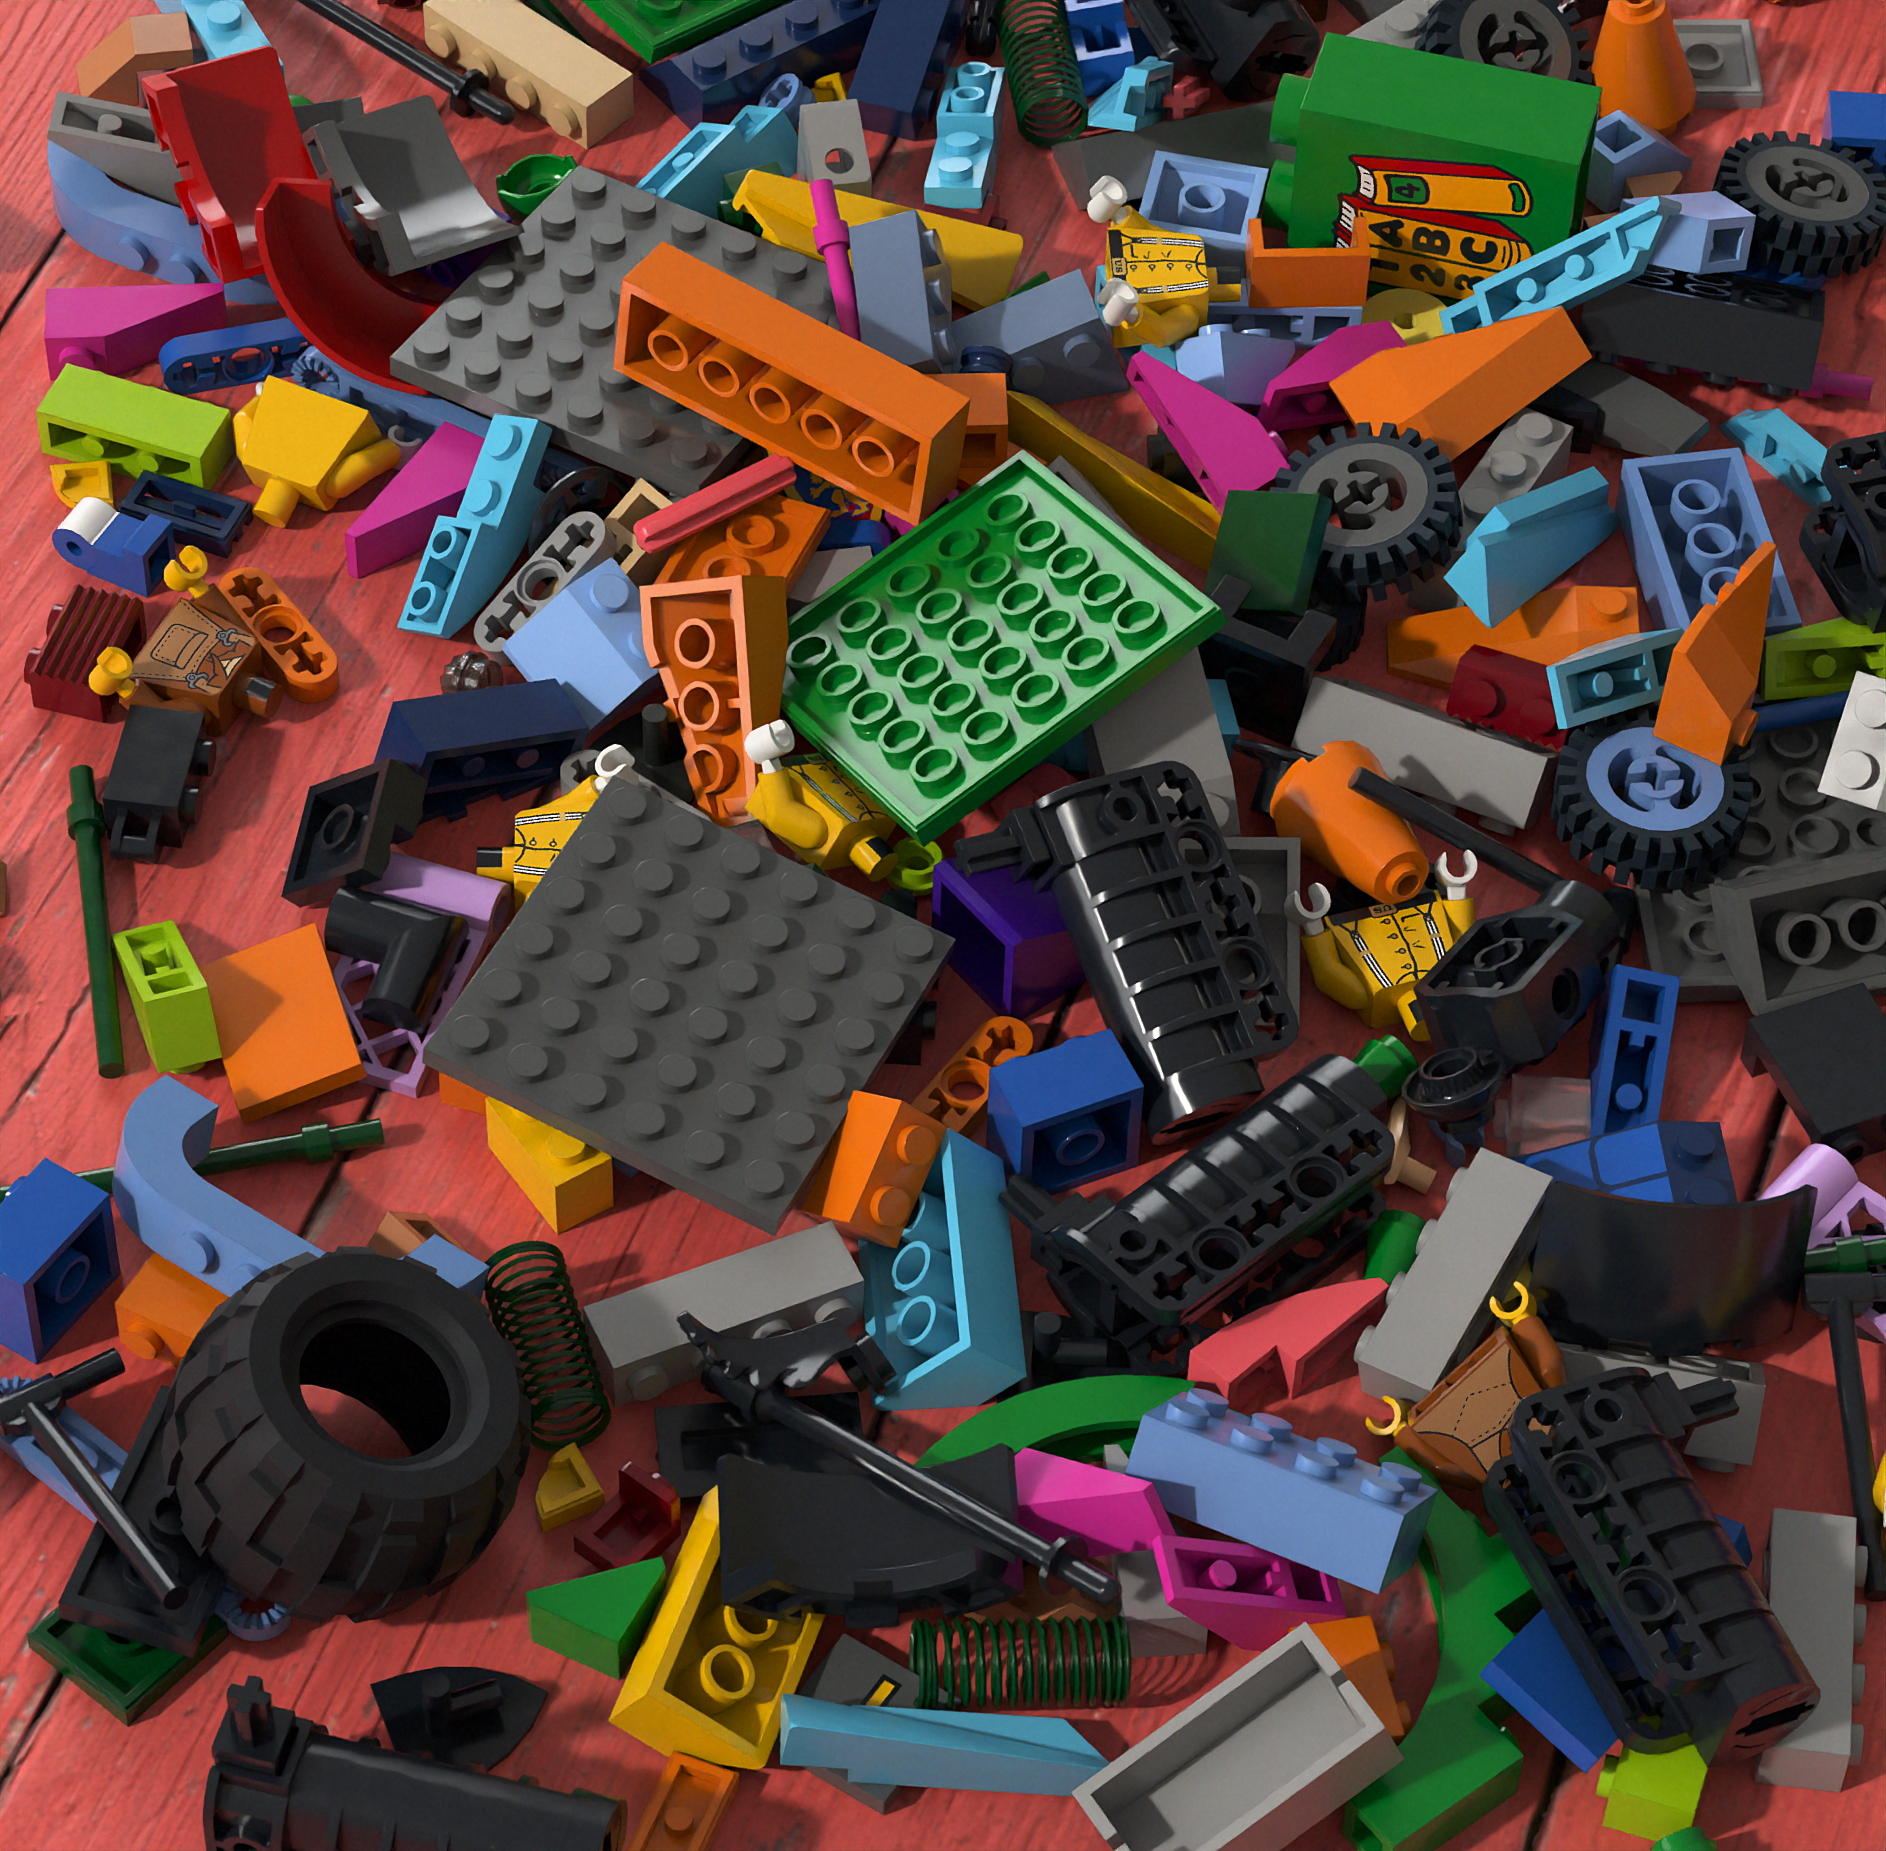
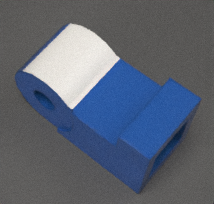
M86 497L81 499L52 533L54 547L66 561L86 570L88 574L147 598L164 579V569L172 559L176 561L172 521L150 513L145 521H141L117 512L108 503L98 498ZM148 560L151 561L153 564L150 569Z

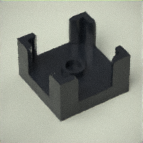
M1226 574L1209 599L1222 609L1228 624L1197 646L1206 679L1226 680L1239 727L1290 747L1312 684L1313 672L1334 642L1337 619L1311 609L1305 613L1288 640L1233 618L1251 593V585Z

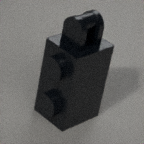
M130 705L102 798L107 837L111 840L110 854L112 859H131L157 864L163 846L182 848L189 823L198 824L203 806V789L200 787L203 776H212L216 762V741L207 739L204 713Z

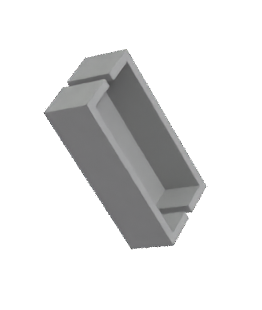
M1305 1621L1071 1793L1113 1851H1280L1403 1761L1404 1757L1386 1727L1352 1682L1347 1679L1340 1666Z

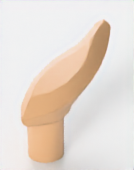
M1400 1095L1392 1107L1387 1126L1393 1134L1395 1150L1391 1170L1384 1177L1385 1184H1394L1397 1180L1426 1194L1437 1171L1408 1157L1411 1149L1408 1133L1409 1110L1408 1104Z

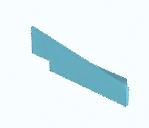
M1148 56L1141 63L1126 67L1124 76L1089 104L1088 126L1135 132L1167 120L1169 108H1162V98L1171 92L1174 63L1160 61V57Z
M746 105L729 125L700 122L635 187L718 220L716 202L723 199V175L777 161L784 176L790 178L797 173L798 135L782 108Z
M1657 195L1473 285L1475 295L1439 312L1444 334H1457L1489 326L1493 322L1557 306H1562L1567 311L1642 275L1665 224L1675 218L1682 210L1681 203Z
M1747 408L1720 424L1719 431L1812 509L1819 507L1821 502L1830 501L1831 495L1820 475L1828 449L1779 408L1763 411Z
M1593 466L1494 506L1462 544L1466 551L1443 578L1485 626L1494 628L1618 530L1619 520L1617 514L1608 504L1609 483Z
M784 1693L781 1698L780 1765L848 1769V1782L1074 1797L1071 1793L1074 1789L1112 1763L1108 1762L1063 1718L864 1705L847 1706Z

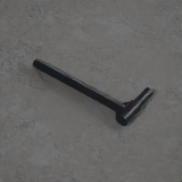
M1358 766L1354 770L1348 781L1347 787L1461 851L1470 850L1476 859L1539 894H1542L1551 884L1567 880L1362 766ZM1612 887L1600 893L1614 909L1620 926V935L1616 946L1599 964L1603 976L1617 964L1621 965L1623 955L1630 948L1636 919L1635 892L1626 887Z
M1871 1271L1802 1274L1801 1278L1803 1309L1819 1320L1828 1321L1854 1517H1857V1543L1859 1546H1867L1868 1549L1864 1595L1868 1601H1885L1886 1542L1882 1513L1875 1505L1873 1498L1876 1469L1855 1319L1861 1318L1869 1308L1873 1307L1874 1302H1886V1275L1872 1276Z
M111 1348L56 1376L48 1373L0 1396L1 1436L5 1437L9 1434L23 1435L30 1431L167 1610H176L182 1607L189 1598L188 1589L56 1420L63 1408L67 1406V1400L126 1371L117 1350Z

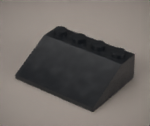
M1647 264L1642 275L1584 302L1578 333L1592 355L1591 359L1597 361L1620 363L1622 356L1645 360L1644 367L1646 369L1659 373L1679 374L1680 367L1703 371L1702 378L1712 383L1733 386L1737 385L1738 378L1761 382V390L1764 392L1793 397L1796 395L1797 390L1810 391L1824 325L1826 291L1726 272L1694 274Z

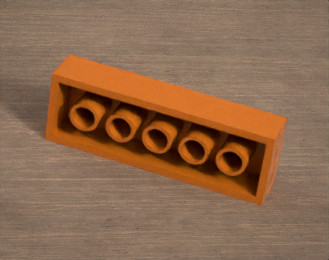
M664 241L622 279L614 370L781 457H789L793 463L914 526L927 519L957 487L971 398Z

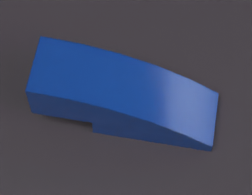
M1064 0L1085 97L1101 95L1124 76L1126 67L1135 65L1134 52L1125 21L1123 1Z

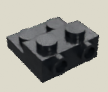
M390 757L310 786L281 897L301 908L333 897L342 885L360 888L382 880L391 858L390 845L415 836L416 829L421 823L423 817L422 804L428 780L415 773L414 768L410 764Z

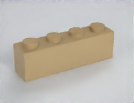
M428 0L423 4L425 43L435 55L447 59L466 72L475 68L480 70L484 75L488 76L490 88L511 100L519 109L528 111L550 125L558 134L567 136L585 149L591 148L634 116L633 73L519 1Z

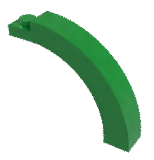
M1112 1375L1059 1382L1027 1391L995 1404L961 1423L936 1442L914 1466L923 1468L946 1463L981 1452L1000 1443L1013 1448L1014 1456L1026 1447L1084 1464L1103 1461L1104 1445L1118 1444L1126 1456L1130 1458L1143 1414L1183 1391L1188 1393L1189 1389L1194 1388L1195 1381L1163 1376Z

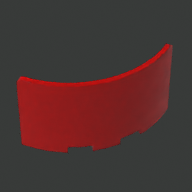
M266 45L141 79L161 152L170 150L175 166L179 168L183 181L174 183V190L188 224L199 223L204 243L201 245L202 253L210 267L224 284L265 273L255 233V208L274 177L318 179L301 137L277 51L273 47ZM340 220L343 230L354 248L356 246L354 236Z
M274 177L255 208V233L267 279L289 319L322 354L358 377L382 387L404 393L431 395L432 392L390 375V356L444 302L433 301L407 293L390 284L379 275L375 277L364 267L355 256L356 251L341 225L335 204L333 180Z

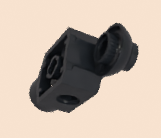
M1562 880L1551 884L1530 907L1476 920L1413 987L1436 1054L1430 1056L1421 1066L1408 1075L1401 1087L1402 1098L1421 1116L1437 1121L1440 1130L1444 1133L1453 1135L1468 1133L1486 1125L1492 1120L1496 1113L1494 1101L1503 1087L1505 1075L1516 1064L1542 1058L1549 1054L1555 1048V1044L1578 1019L1585 1015L1587 1008L1607 987L1599 964L1616 946L1619 940L1620 926L1614 909L1598 891L1578 881Z

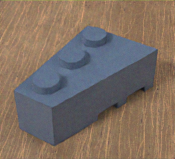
M915 209L848 227L861 342L922 374H952V364L957 362V354L952 338L951 267L944 258L943 246L936 229L928 230Z
M1080 269L952 322V338L957 354V362L952 364V374H958V371L962 368L960 358L962 351L966 347L986 345L1004 350L1014 360L1012 372L1008 375L1010 379L1009 391L1034 396L1047 405L1130 390Z

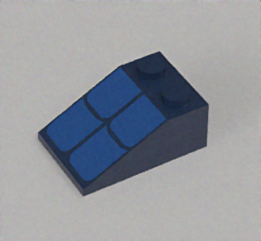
M1653 1121L1512 1159L1552 1176L1553 1183L1555 1181H1563L1587 1189L1623 1197L1680 1204L1738 1203L1720 1122ZM1537 1243L1528 1257L1531 1272H1533Z

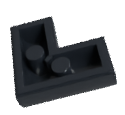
M342 885L334 895L328 910L324 941L328 951L379 964L362 1002V1018L424 1034L469 934V926L466 919L461 916Z

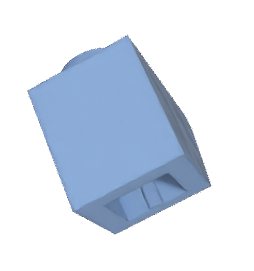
M1617 110L1597 121L1586 198L1605 214H1608L1621 206L1625 178L1679 170L1683 173L1691 169L1692 159L1654 128L1621 110Z
M1717 191L1662 196L1680 202L1682 210L1675 218L1665 224L1648 264L1694 274L1746 270L1756 215ZM1655 196L1622 199L1619 214Z
M1212 324L1199 327L1197 329L1198 337L1175 343L1177 372L1242 410L1261 406L1269 382L1286 369L1295 354L1294 340L1271 338L1269 329H1248L1233 333V326L1231 324Z

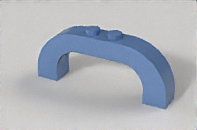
M51 140L48 141L47 158L54 209L61 226L76 243L105 260L174 284L223 283L212 270L202 253L201 245L204 243L199 223L189 225L181 208L121 188L111 181L113 177ZM340 198L335 199L338 216L344 224L345 221L351 219ZM354 247L356 251L355 256L365 265L373 253L361 256ZM266 273L224 284L226 301L253 305L280 304L271 288Z
M164 1075L141 1092L130 1106L124 1121L113 1171V1197L118 1211L133 1233L153 1251L228 1297L241 1290L245 1284L262 1271L307 1251L319 1258L326 1252L208 1183L192 1169L208 1157L219 1105L170 1076ZM436 1234L407 1255L436 1268L438 1276L461 1291L468 1289L481 1301L490 1268L487 1264Z

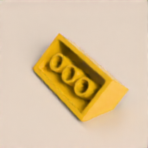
M718 1485L703 1496L608 1721L666 1757H671L673 1751H677L712 1764L760 1770L766 1765L781 1728L782 1694L795 1693L826 1614L802 1612L800 1624H792L748 1614L722 1604Z

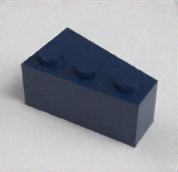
M970 0L880 1L846 100L857 99L862 128L864 130L916 142L924 122L929 123L932 120L937 103V94L967 32Z
M556 678L395 701L392 703L373 763L391 757L392 759H398L410 764L414 768L415 773L428 780L422 804L423 817L420 824L445 815L449 823L468 816L465 806L498 793L504 802L560 779L562 762L572 753L582 750L590 727ZM414 836L395 842V844L397 845L407 840H410L414 838Z

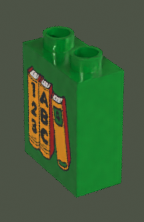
M1327 32L1311 78L1284 73L1281 78L1271 118L1270 142L1296 147L1295 162L1276 159L1273 164L1264 199L1262 227L1288 232L1287 248H1350L1353 218L1366 217L1371 251L1366 297L1371 298L1380 292L1390 289L1408 288L1426 292L1439 299L1448 308L1475 295L1473 285L1581 233L1602 87Z

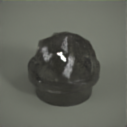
M476 651L453 656L451 662L444 666L443 674L440 676L442 694L503 686L504 682L500 664L489 660L484 653Z

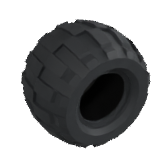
M338 1246L335 1252H326L320 1258L307 1251L262 1271L245 1284L241 1290H238L217 1306L199 1330L180 1361L168 1393L164 1419L168 1424L164 1432L162 1459L168 1499L181 1505L182 1513L180 1518L184 1523L181 1530L199 1557L209 1556L229 1576L225 1583L255 1602L258 1597H261L286 1608L287 1616L318 1623H322L325 1618L332 1619L335 1615H347L354 1623H360L401 1612L421 1599L424 1594L430 1598L441 1591L476 1563L513 1509L530 1451L531 1401L522 1394L525 1384L521 1376L525 1369L513 1342L502 1338L489 1320L492 1312L468 1289L461 1291L438 1276L436 1268L407 1255L402 1260L378 1255L372 1247ZM300 1385H314L336 1390L360 1401L378 1413L398 1433L412 1456L400 1459H383L364 1455L346 1447L331 1437L315 1420L308 1410Z

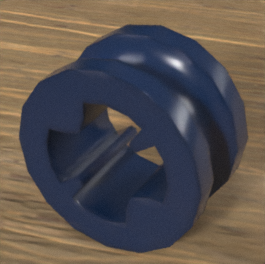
M973 345L966 347L962 351L960 358L962 368L958 371V374L1005 373L1006 390H1009L1010 379L1008 375L1012 372L1014 360L1011 355L999 348Z

